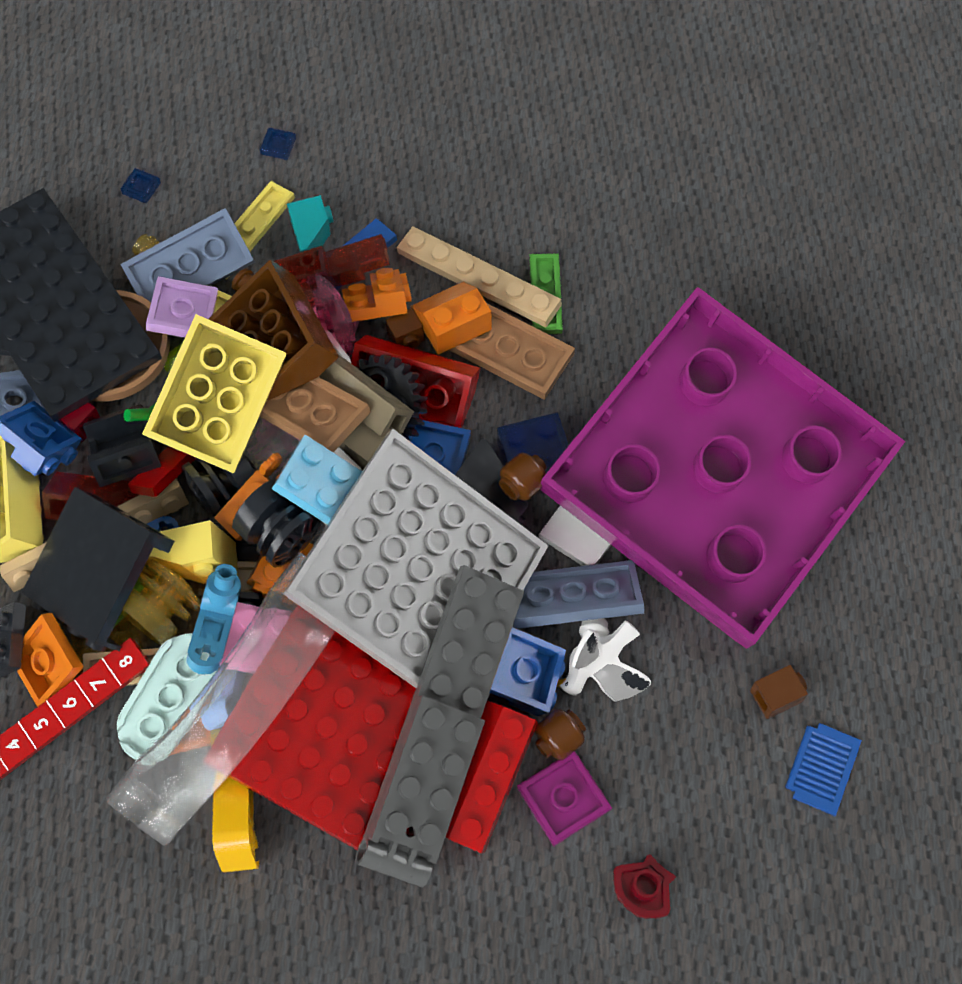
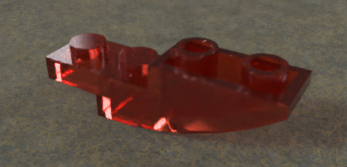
M382 234L329 251H325L322 246L273 261L292 273L303 291L337 287L365 280V272L390 265L386 241Z

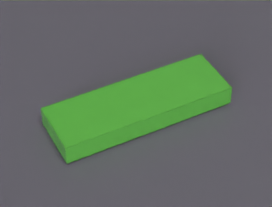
M530 254V284L561 299L559 254ZM562 307L559 308L546 328L533 321L532 326L546 334H562Z

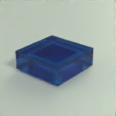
M268 128L260 147V153L288 160L296 140L295 133Z
M135 168L120 190L122 194L147 204L161 184L159 177Z

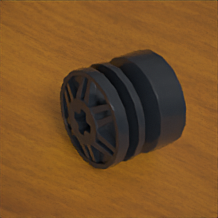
M244 455L239 462L235 474L196 457L195 461L201 470L200 472H197L189 462L181 466L190 491L201 507L213 517L222 509L219 504L223 503L226 505L232 498L231 496L236 494L255 473Z
M277 478L267 481L257 488L238 509L232 522V528L250 545L257 544L256 551L262 557L266 556V560L274 568L287 564L300 554L314 538L322 523L321 520L272 490L271 488Z

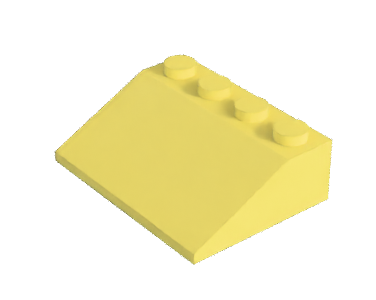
M195 314L142 434L235 474L287 353Z

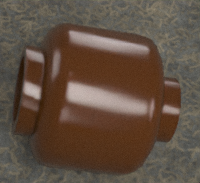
M524 452L518 453L500 469L499 476L501 479L499 480V485L503 492L512 500H529L542 489L541 480L546 475L545 470L547 466L536 454L531 456Z
M555 709L537 724L535 733L538 740L534 744L544 757L549 758L552 755L558 760H565L583 745L585 739L583 732L586 731V728L578 716L570 709L567 711Z

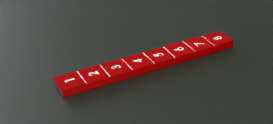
M129 638L120 645L122 646L120 651L113 650L0 735V780L146 671L150 662L134 639Z

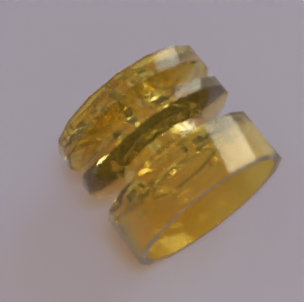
M149 559L145 564V568L153 578L151 579L141 572L138 582L142 585L143 589L139 592L133 588L121 614L161 647L163 643L173 638L179 632L170 618L176 615L182 620L189 621L191 615L182 605L185 604L190 609L198 611L201 607V601L194 594L192 587L175 571L153 559Z

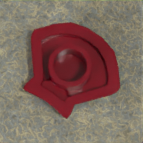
M651 854L646 856L644 862L624 864L614 868V891L618 901L628 911L637 917L645 919L663 918L669 914V884L676 876L662 867Z

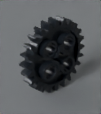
M381 354L380 357L370 355L369 360L359 359V367L355 366L380 386L384 378L385 384L383 388L414 411L402 436L409 441L408 436L418 437L419 433L415 426L425 425L419 418V415L428 413L427 409L421 407V403L428 400V397L419 394L425 385L415 383L419 373L410 372L411 365L402 363L400 358H391V356Z

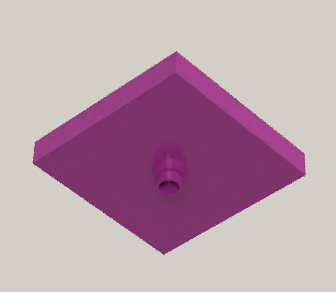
M697 287L542 478L541 491L747 649L756 644L906 441Z

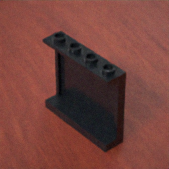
M74 487L21 593L32 600L31 606L46 613H53L59 624L68 625L66 630L69 633L80 638H86L85 644L101 652H104L105 648L120 651L122 646L110 639L109 636L153 548L169 553L175 541L100 496Z

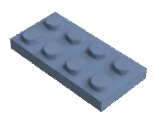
M224 208L120 265L136 294L151 302L158 277L212 286L255 263V260L227 209Z
M629 560L533 572L524 588V594L512 627L516 629L644 614V602L635 563Z

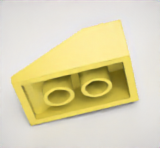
M211 520L159 531L175 542L169 553L153 548L145 564L156 571L206 584L208 576L221 564H229L235 567L238 576L236 542Z

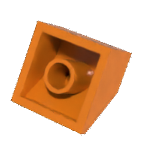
M461 282L410 306L417 314L426 336L438 355L492 330V316L489 306L479 290L465 282Z

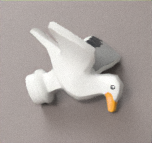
M604 618L582 621L579 629L582 639L570 655L568 676L565 679L558 680L557 687L575 696L581 693L587 678L592 677L608 697L613 701L630 698L651 685V681L646 675L620 662L618 657L622 648L640 635L631 623L624 621L616 631L609 635L608 622Z

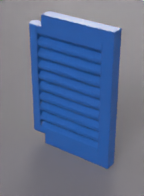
M819 723L817 729L807 726L785 788L794 791L792 798L836 816L862 740Z

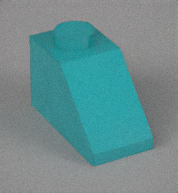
M321 195L287 204L304 266L311 264L331 234L329 223L334 222L330 206L323 205Z

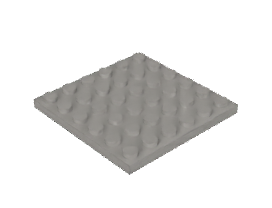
M392 429L387 433L282 594L417 688L460 566L466 565L524 590L548 545L396 430Z

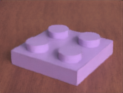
M158 277L146 321V331L185 338L195 314L209 319L214 314L218 288Z

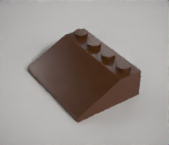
M269 260L209 318L213 322L287 353L267 401L316 379L339 358L296 277L272 260Z

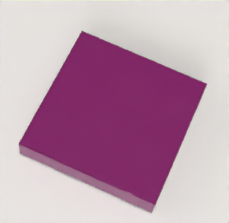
M573 752L565 760H557L517 785V790L553 846L558 845L612 810L611 805L576 752Z

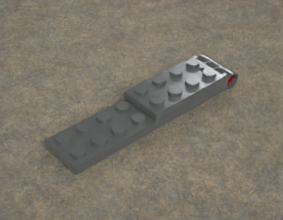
M466 565L460 566L366 831L358 847L355 859L357 865L419 887H424L429 881L433 863H437L485 720L481 719L524 590ZM409 827V833L406 835V830Z

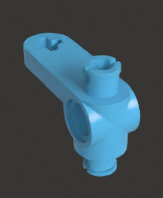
M229 564L217 566L216 570L207 578L200 611L186 658L188 667L198 674L207 675L214 673L219 669L242 587L241 581L237 576V570ZM203 652L209 653L207 661L200 660Z

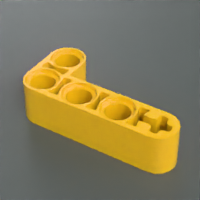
M215 733V743L217 742L221 733ZM214 769L212 839L222 873L258 869L259 861L255 859V849L258 848V841L254 831V791Z

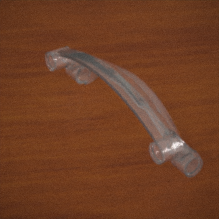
M300 551L270 588L241 638L209 682L167 731L135 760L106 797V801L118 813L129 819L137 828L164 846L175 837L177 832L210 798L262 736L297 689L335 632V630L282 594L306 558Z

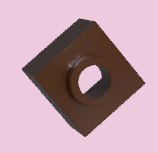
M413 308L407 310L408 313L399 314L386 319L387 334L393 343L415 349L421 342L425 341L423 325Z

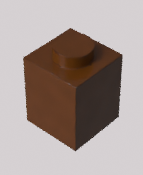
M791 664L755 681L750 690L766 719L772 718L802 703L808 695L805 679L799 672L795 673Z

